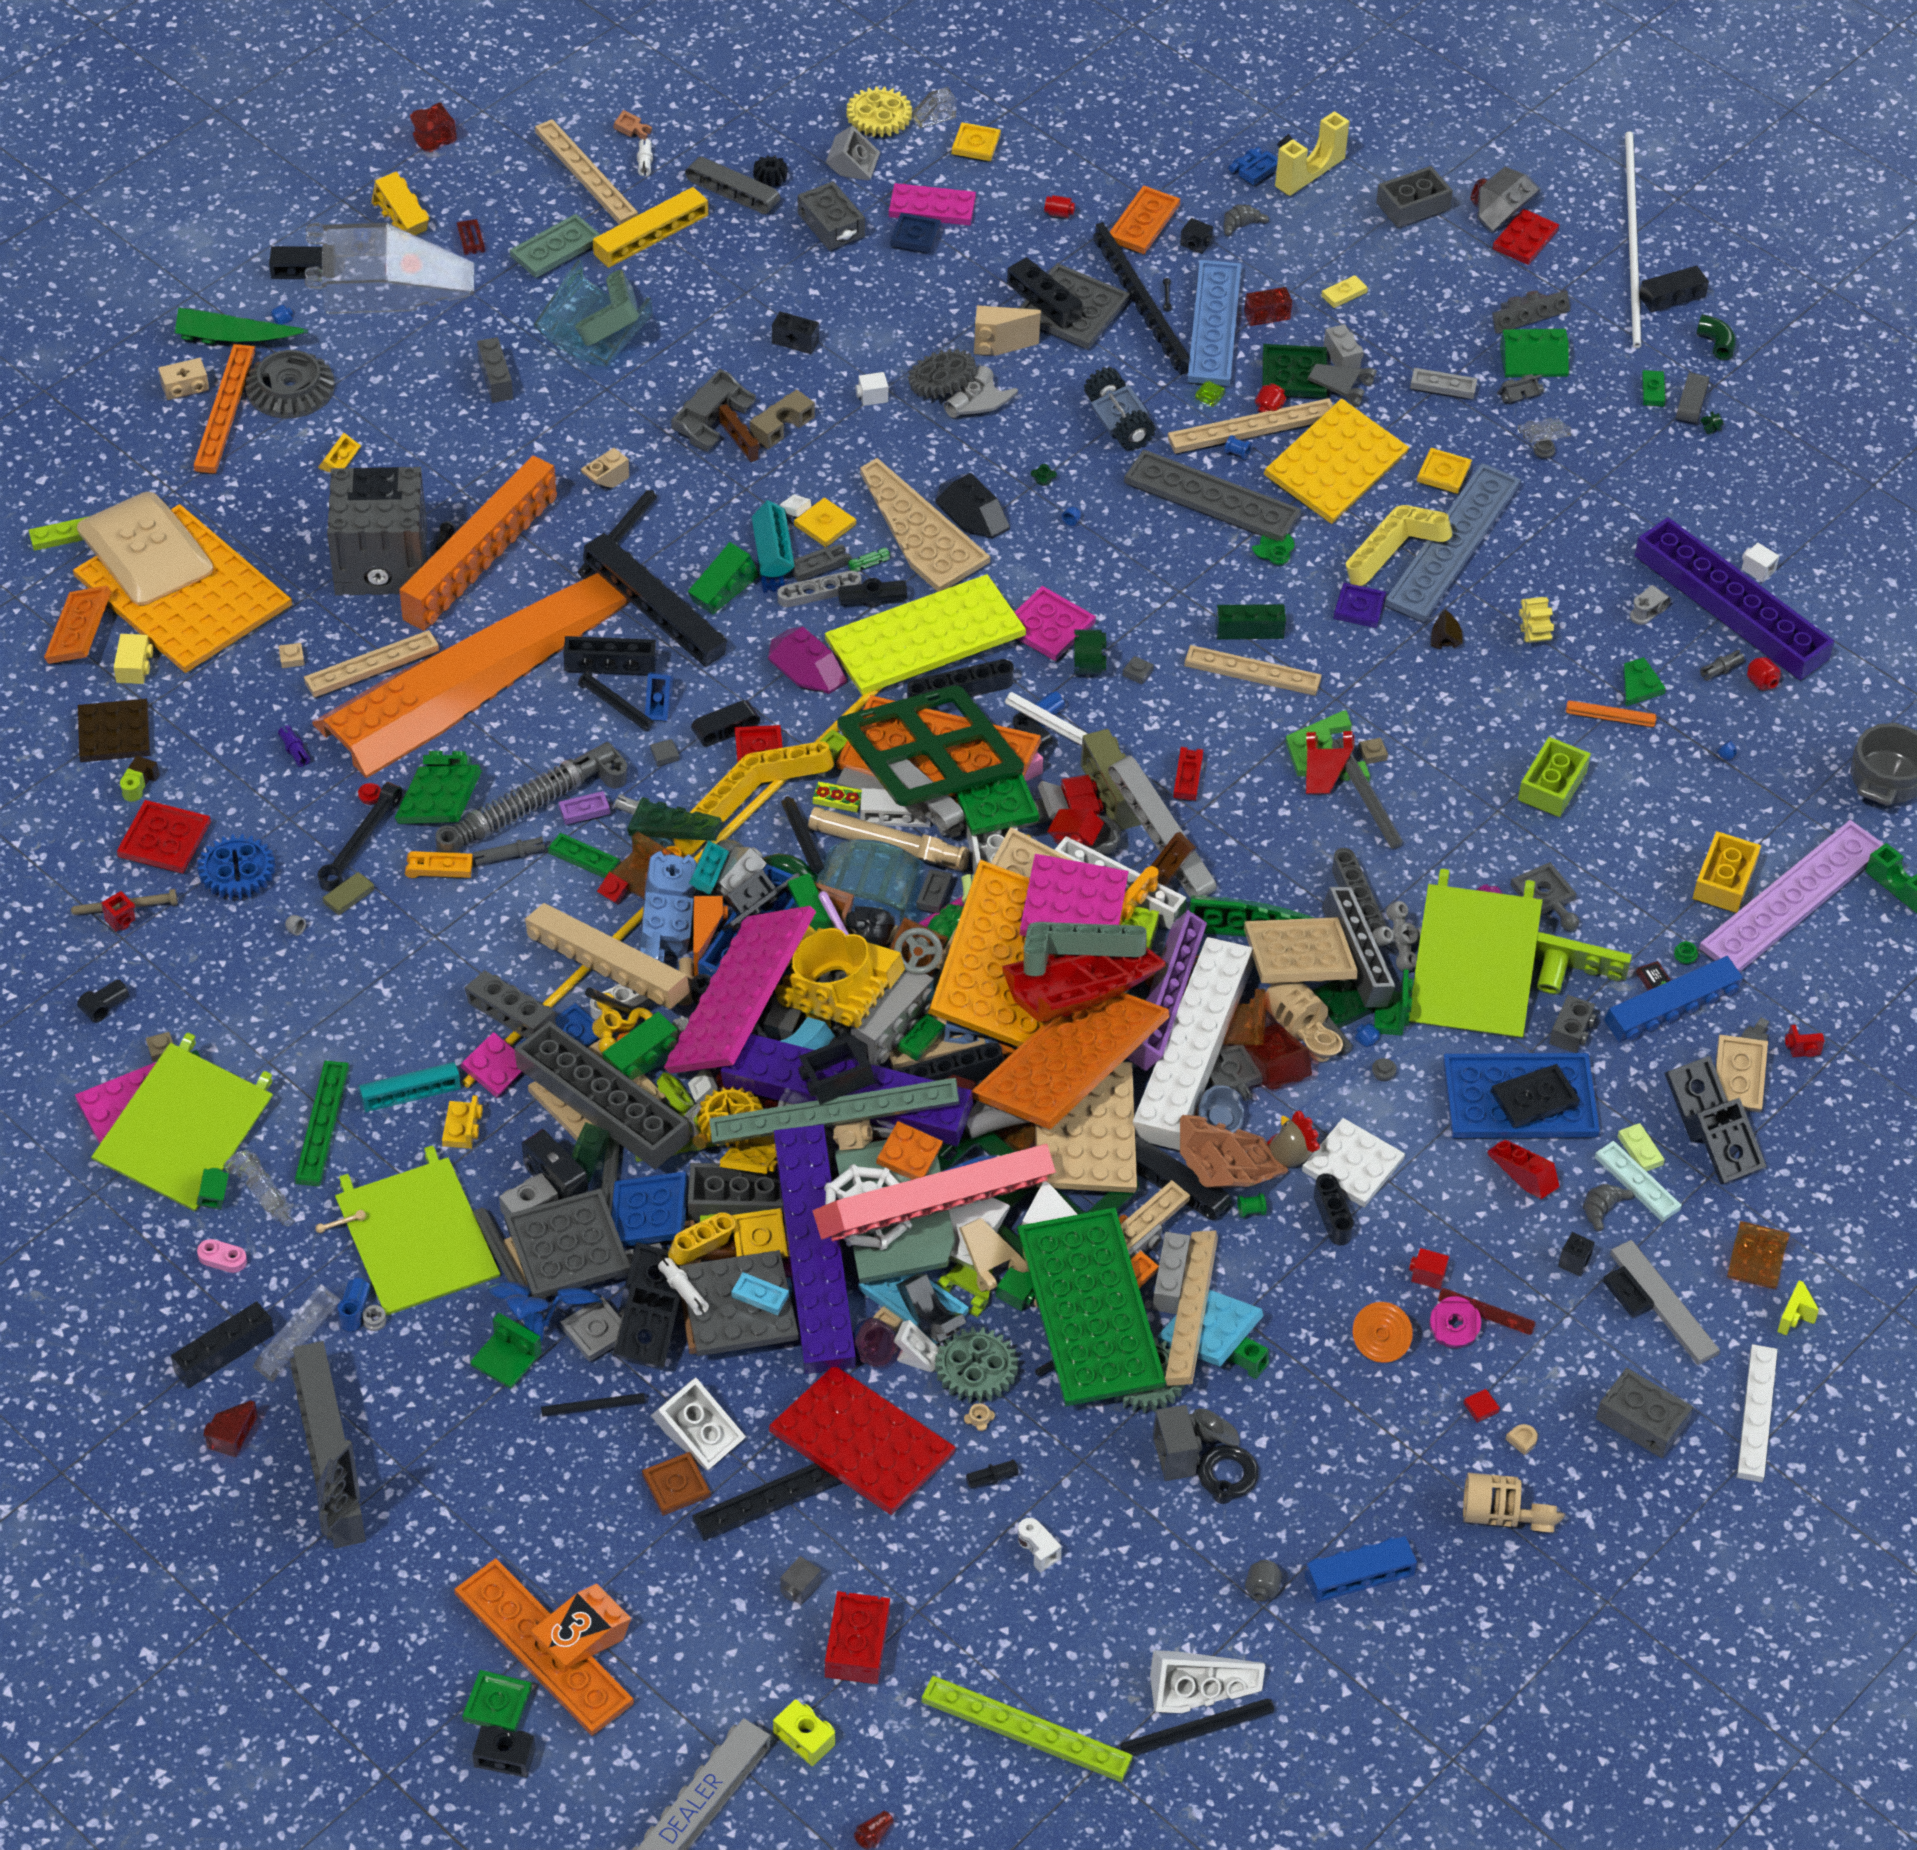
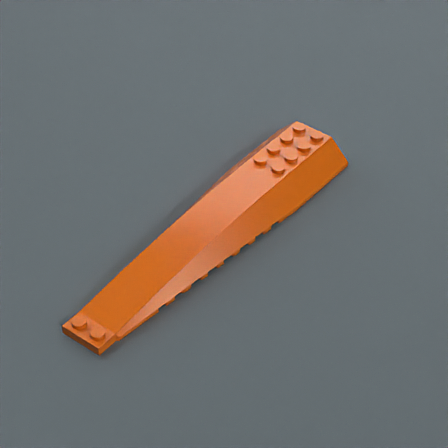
M596 573L386 678L312 721V725L325 738L333 734L351 752L353 766L365 778H368L438 737L463 720V716L469 711L473 713L480 708L482 702L496 697L497 692L504 687L509 688L512 686L514 680L521 675L525 677L531 672V668L548 661V657L553 653L561 652L564 649L565 636L582 637L583 632L586 630L591 631L627 606V603L630 601Z

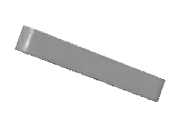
M1126 756L1109 766L1108 772L1111 779L1160 853L1175 833L1181 832L1185 836L1132 756ZM1194 850L1175 876L1189 897L1191 895L1208 896L1216 891L1217 885Z

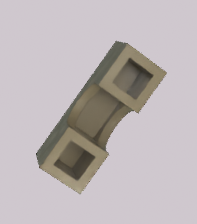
M796 389L750 421L751 436L755 437L766 449H770L784 439L783 423H792L801 428L815 418V402Z

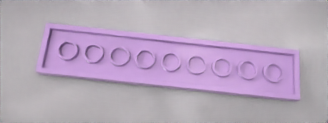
M1849 820L1700 943L1699 949L1715 961L1728 955L1738 971L1741 972L1867 867L1870 854L1884 844Z

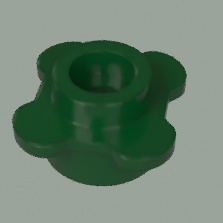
M1041 464L1038 469L1031 471V476L1035 477L1037 484L1045 486L1049 485L1052 479L1057 477V472L1052 471L1047 464Z

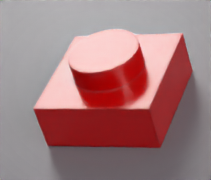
M609 872L597 892L618 905L631 885Z

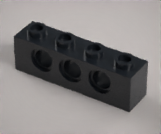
M1026 257L1008 267L1007 284L1062 329L1082 318V301L1029 258Z
M565 636L563 651L564 671L648 674L655 672L657 661L656 639Z

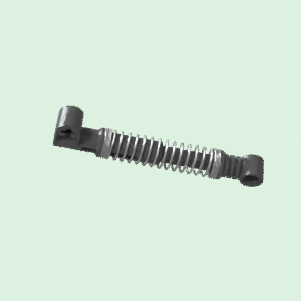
M609 742L599 745L574 760H565L560 763V767L554 766V771L548 769V774L543 772L541 777L536 776L535 781L530 779L529 784L523 783V787L517 786V792L512 789L511 796L505 793L504 798L498 797V802L492 800V806L486 803V809L480 807L479 811L474 810L467 814L466 819L454 826L440 827L436 832V851L458 853L459 848L473 840H482L492 835L494 831L497 832L500 828H505L506 824L510 825L512 820L518 821L519 817L523 818L525 814H530L531 810L536 811L537 807L541 808L543 804H549L550 800L554 801L556 797H561L562 793L567 794L568 790L572 791L584 784L585 779L594 774H597L608 787L613 789L621 788L627 782V763ZM515 814V815L517 816V818H516V819H513V818H512V815ZM507 818L511 820L509 823L506 822Z

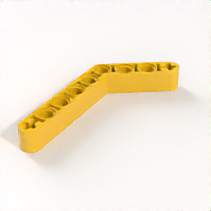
M823 741L745 755L672 830L671 836L674 845L681 850L682 856L695 853L761 783L831 770L834 762L828 743Z

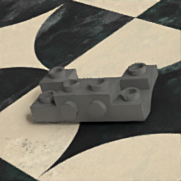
M719 369L702 388L696 391V394L690 400L685 402L683 408L671 419L672 429L690 437V444L708 452L720 440V433L710 428L719 419V407L727 404L729 407L745 413L756 401V395L742 387L730 373Z

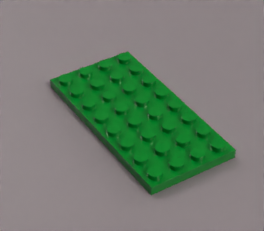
M1116 1207L1017 1226V1233L1065 1407L1165 1387L1166 1380Z

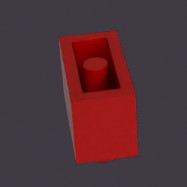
M1059 809L1047 832L1058 845L1067 836L1085 846H1092L1104 822L1091 809Z

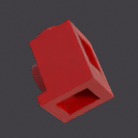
M122 891L101 902L104 919L115 932L127 929L131 922L135 921V905ZM119 903L120 908L115 911L112 907Z

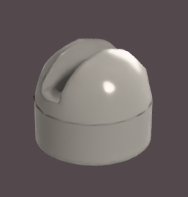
M291 915L285 921L286 929L298 936L304 932L306 920L298 915Z

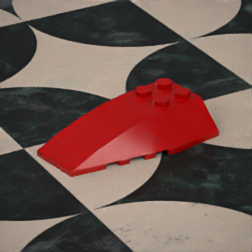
M1146 947V954L1141 957L1064 954L1063 957L1054 958L1053 954H1049L1046 972L1040 976L1026 975L1024 973V960L1002 966V971L1014 1002L1038 1022H1047L1052 1018L1069 1016L1074 1012L1100 1004L1127 991L1165 967V961Z

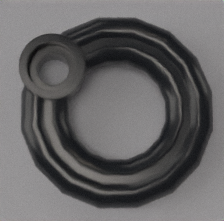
M1222 1444L1212 1447L1202 1455L1197 1475L1202 1486L1212 1494L1213 1499L1220 1504H1226L1232 1499L1245 1496L1254 1489L1259 1479V1467L1255 1458L1247 1450L1238 1446L1232 1447ZM1223 1459L1237 1461L1243 1468V1477L1234 1484L1226 1480L1218 1481L1213 1474L1214 1465ZM1220 1488H1225L1227 1491H1221Z

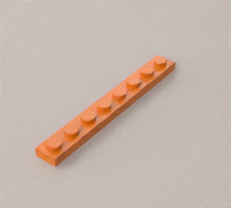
M233 344L194 462V471L214 474L217 472L255 355V346Z

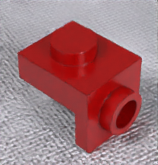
M1796 1024L1790 1025L1788 1034H1785V1045L1787 1048H1790L1792 1057H1814L1821 1055L1825 1042L1823 1033L1799 1035Z

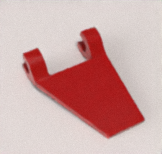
M1343 731L1344 747L1337 749H1317L1318 736H1316V732L1306 733L1307 795L1330 794L1354 750L1355 735H1353V731Z

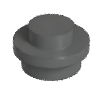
M1541 438L1535 443L1533 451L1541 458H1549L1554 455L1555 446L1552 440Z
M1378 1059L1372 1065V1072L1379 1081H1389L1396 1074V1065L1389 1059Z

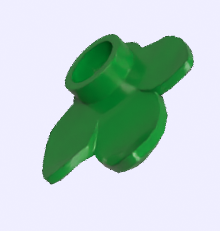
M1290 534L1286 535L1283 542L1262 535L1260 545L1252 546V550L1258 557L1269 559L1273 564L1282 565L1290 559V552L1294 549V540Z

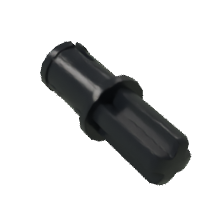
M1012 1459L1011 1461L994 1466L989 1464L988 1468L968 1473L966 1481L972 1489L989 1483L995 1485L999 1480L1018 1476L1019 1471L1015 1460Z

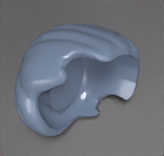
M1216 1085L1209 1088L1200 1100L1198 1116L1206 1118V1122L1214 1126L1218 1123L1225 1124L1226 1130L1236 1133V1130L1242 1127L1244 1108H1242L1240 1103V1094L1235 1089L1224 1085Z

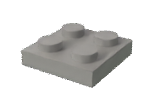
M601 1297L602 1303L593 1302L560 1322L561 1329L589 1362L615 1347L621 1318L603 1297Z

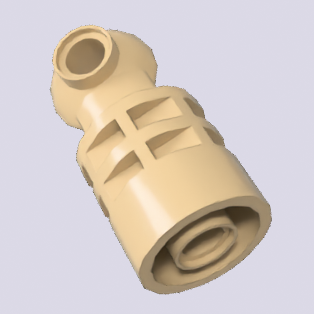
M1303 981L1298 983L1278 982L1271 984L1263 997V1007L1293 1038L1302 1039L1305 1042L1311 1058L1324 1062L1338 1054L1343 1047L1342 1039L1337 1033L1322 1025L1328 1015V1007Z
M1467 1473L1463 1499L1464 1523L1517 1527L1518 1522L1531 1523V1530L1554 1532L1555 1525L1566 1514L1557 1512V1506L1532 1503V1509H1520L1521 1480L1518 1477ZM1492 1487H1494L1495 1492L1493 1500V1512H1490L1492 1502Z

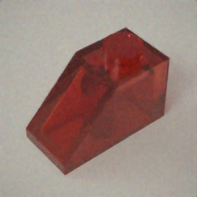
M250 1400L216 1413L212 1422H208L204 1429L203 1436L206 1439L207 1449L237 1457L258 1417L256 1403Z

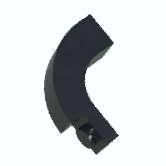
M917 1273L896 1284L910 1314L930 1338L941 1342L961 1331L959 1327L966 1323L963 1314L951 1312L944 1307L935 1294L927 1274Z

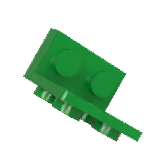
M1409 969L1403 970L1400 992L1393 991L1388 1006L1375 1007L1374 1027L1381 1034L1402 1036L1404 1026H1409V1012H1411L1412 1008L1410 993H1412L1413 979L1408 978Z
M498 1313L493 1318V1336L470 1363L475 1369L511 1389L542 1354L541 1339L539 1335Z

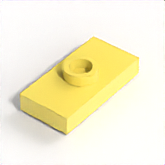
M1354 275L1323 290L1321 296L1333 308H1336L1367 293L1368 287Z

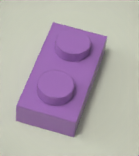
M604 791L558 802L565 825L610 814V807Z

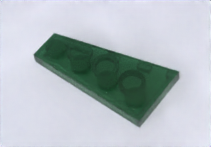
M642 797L628 825L627 831L629 836L716 841L723 823L720 817L697 811L689 813L686 812L685 808L677 806L674 809L667 807L666 803L660 801L652 803L648 798Z

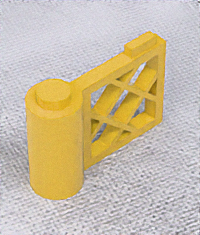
M774 1135L749 1139L747 1144L740 1142L738 1147L733 1144L720 1159V1167L767 1174L769 1171L773 1172L777 1168Z

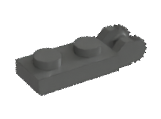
M844 545L826 547L793 559L795 567L790 572L797 582L837 567L847 566L848 561L852 557L849 553L845 554L846 548Z

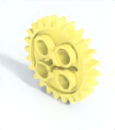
M877 86L872 91L868 87L867 92L860 90V95L854 94V98L849 99L846 117L848 118V123H852L859 132L864 130L865 135L872 133L873 137L876 134H880L883 137L887 133V135L891 136V132L899 134V129L905 130V125L909 126V120H912V106H910L907 96H901L900 91L894 93L893 88L886 91V87L879 90Z

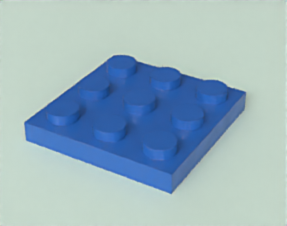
M686 1171L615 1181L611 1217L623 1247L634 1246L636 1242L648 1244L674 1240L675 1236L684 1230L689 1180Z

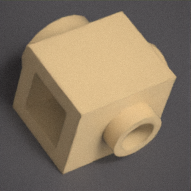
M869 1119L834 1126L833 1139L839 1145L840 1150L864 1148L873 1140Z

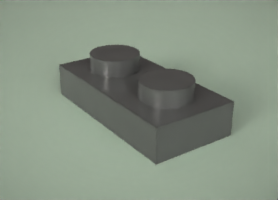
M930 869L917 899L916 908L940 913L953 880L952 873Z

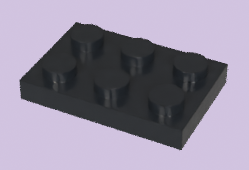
M1557 1064L1495 1084L1491 1088V1093L1513 1128L1577 1107L1580 1099Z

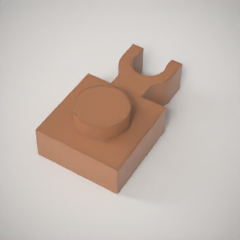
M625 110L621 112L613 126L614 129L630 137L635 133L644 141L647 139V133L651 134L652 131L651 126L640 124L641 118Z

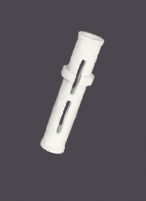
M665 1258L669 1266H666L662 1260L658 1268L666 1276L670 1287L679 1292L696 1315H702L698 1307L705 1313L709 1305L688 1281L687 1274L679 1269L671 1258Z

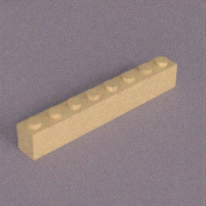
M545 903L525 918L527 934L532 940L564 954L567 958L599 972L604 977H609L620 985L636 991L639 995H644L654 1000L659 1005L672 1009L690 993L686 974Z

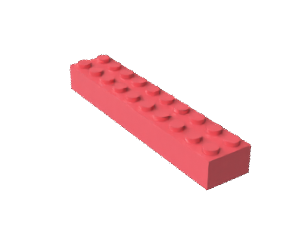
M1044 1144L836 1200L812 1211L821 1240L831 1237L832 1242L847 1238L850 1235L856 1236L866 1233L868 1230H878L890 1226V1224L903 1223L915 1217H925L937 1211L939 1213L952 1209L955 1206L961 1207L974 1203L977 1200L990 1199L995 1197V1195H1005L1017 1189L1030 1188L1035 1186V1184L1048 1181L1047 1176L1056 1173L1048 1145Z

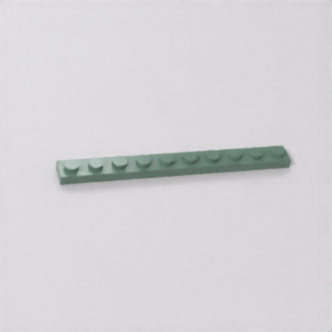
M956 1078L841 1096L823 1104H819L817 1100L709 1118L712 1143L716 1145L774 1135V1130L822 1124L825 1127L959 1105L960 1101Z

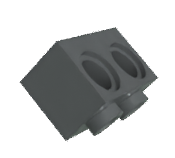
M1567 995L1552 1028L1549 1044L1577 1053L1580 1045L1585 1046L1589 1035V1032H1586L1588 1027L1592 1029L1597 1017V1015L1593 1014L1595 1004Z

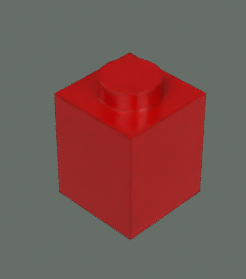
M1420 1248L1418 1256H1413L1409 1267V1271L1413 1272L1411 1282L1441 1290L1449 1256Z

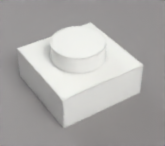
M792 495L780 504L785 509V513L793 517L802 515L812 507L810 499L797 495Z
M702 1069L688 1083L693 1098L697 1103L705 1101V1096L712 1095L713 1090H718L711 1071L707 1069Z

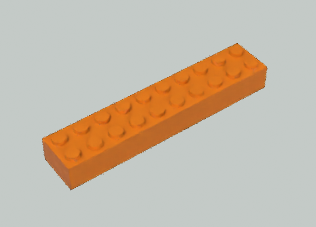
M533 455L399 589L402 619L405 622L423 631L434 624L437 618L449 609L451 603L457 597H460L464 590L471 583H474L478 576L484 570H487L497 557L502 555L508 545L515 542L517 536L523 530H526L530 523L540 516L550 503L555 501L557 492L554 465Z

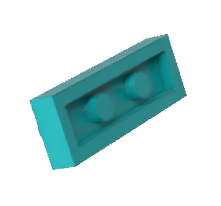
M708 840L689 884L697 890L704 891L710 895L729 851Z

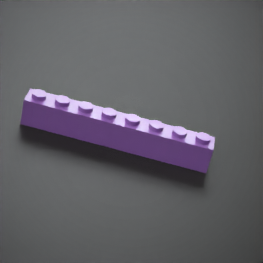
M1189 910L1171 926L1161 955V959L1165 961V967L1155 973L1146 999L1148 1002L1169 1009L1170 1017L1127 1057L1128 1060L1145 1071L1163 1056L1207 922Z

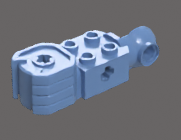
M658 851L649 860L639 947L641 952L662 963L664 962V955L680 956L686 954L688 950L695 888L689 884V881L697 865L696 861L689 854L683 858L677 855H663L661 851Z

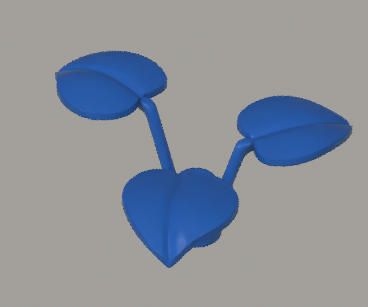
M501 1282L488 1286L489 1293L498 1298L506 1299V1304L519 1320L523 1318L524 1327L539 1335L541 1341L543 1340L544 1326H549V1320L559 1302L585 1304L593 1302L602 1303L603 1301L596 1294L586 1289H560L557 1291L558 1296L555 1297L544 1319L543 1314L538 1312L546 1310L549 1307V1303L541 1298L526 1296L531 1295V1291L525 1284Z

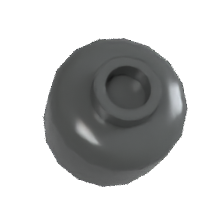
M1260 1560L1250 1566L1245 1581V1588L1257 1601L1272 1599L1279 1592L1282 1572L1274 1562Z

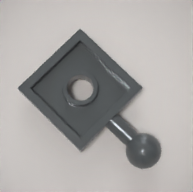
M1551 862L1511 879L1510 885L1522 897L1524 896L1526 880L1534 881L1533 898L1543 899L1540 915L1555 910L1561 918L1560 923L1564 930L1573 931L1579 926L1578 916L1568 912L1563 906L1576 900L1577 894ZM1538 888H1547L1549 891L1542 892Z

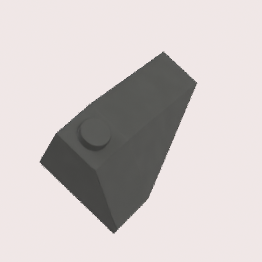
M348 1439L329 1458L317 1484L319 1522L321 1533L325 1536L361 1499L352 1442Z

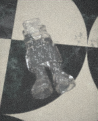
M249 1150L240 1151L225 1162L224 1169L227 1173L236 1174L239 1178L249 1177L245 1185L255 1195L263 1209L271 1213V1217L275 1221H280L282 1225L287 1227L295 1222L290 1215L291 1209L286 1201V1197L274 1185L270 1175L265 1173L256 1153H251Z

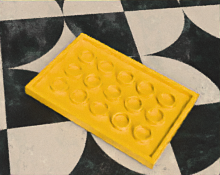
M1341 398L1265 469L1264 475L1329 523L1333 524L1408 452L1409 446Z

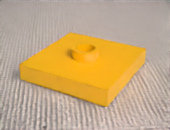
M961 122L951 154L991 161L1001 135V130Z
M1430 448L1417 476V482L1458 494L1470 469L1472 460Z
M825 497L794 520V526L824 547L829 546L856 525L854 517Z
M781 1208L731 1215L735 1220L733 1232L737 1257L780 1250L781 1258L788 1259Z

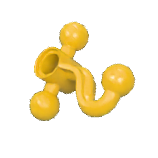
M604 993L615 999V997L612 994ZM597 1001V1006L602 1010V1014L593 1022L592 1030L597 1037L602 1038L598 1044L599 1051L602 1053L616 1043V1040L612 1038L614 1032L629 1031L634 1028L639 1017L644 1018L646 1021L653 1014L648 1009L636 1008L631 1011L626 1021L621 1018L616 1010Z

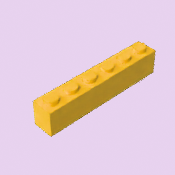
M691 187L594 238V255L610 268L707 217L708 200L694 187Z

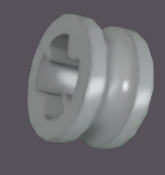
M378 1305L368 1306L362 1315L364 1326L370 1331L381 1330L386 1325L385 1310ZM377 1315L378 1320L372 1321L371 1316Z

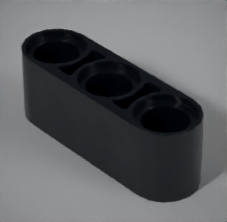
M742 700L697 718L693 721L691 729L700 743L708 747L734 737L735 727L758 726L761 719L748 700Z
M1323 1173L1316 1179L1314 1200L1331 1242L1339 1246L1346 1245L1351 1240L1354 1221L1337 1178L1332 1174Z

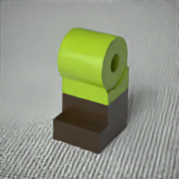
M136 755L120 780L122 796L126 801L134 802L139 800L143 795L142 790L149 780L156 782L160 776L157 762Z

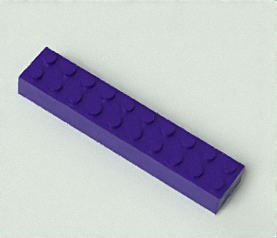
M1669 517L1638 537L1635 557L1797 679L1802 680L1830 659L1834 645L1832 638Z
M750 1034L734 1065L722 1067L723 1085L729 1088L734 1086L737 1090L743 1087L745 1092L752 1091V1094L791 1104L817 1101L816 1097H811L808 1092L807 1080L802 1081L798 1072V1067L801 1066L799 1056L811 1052L813 1049ZM847 1059L814 1073L820 1081L854 1068L855 1065L851 1059ZM871 1064L875 1083L843 1096L932 1082L934 1080ZM958 1087L959 1105L869 1119L870 1124L893 1129L897 1121L942 1140L943 1143L958 1147L973 1107L972 1090Z
M824 1124L774 1130V1144L804 1374L827 1372L831 1367H838L841 1370L854 1369L856 1357L840 1240L832 1242L831 1237L821 1240L812 1211L825 1205L826 1191L824 1187L826 1183L832 1182Z

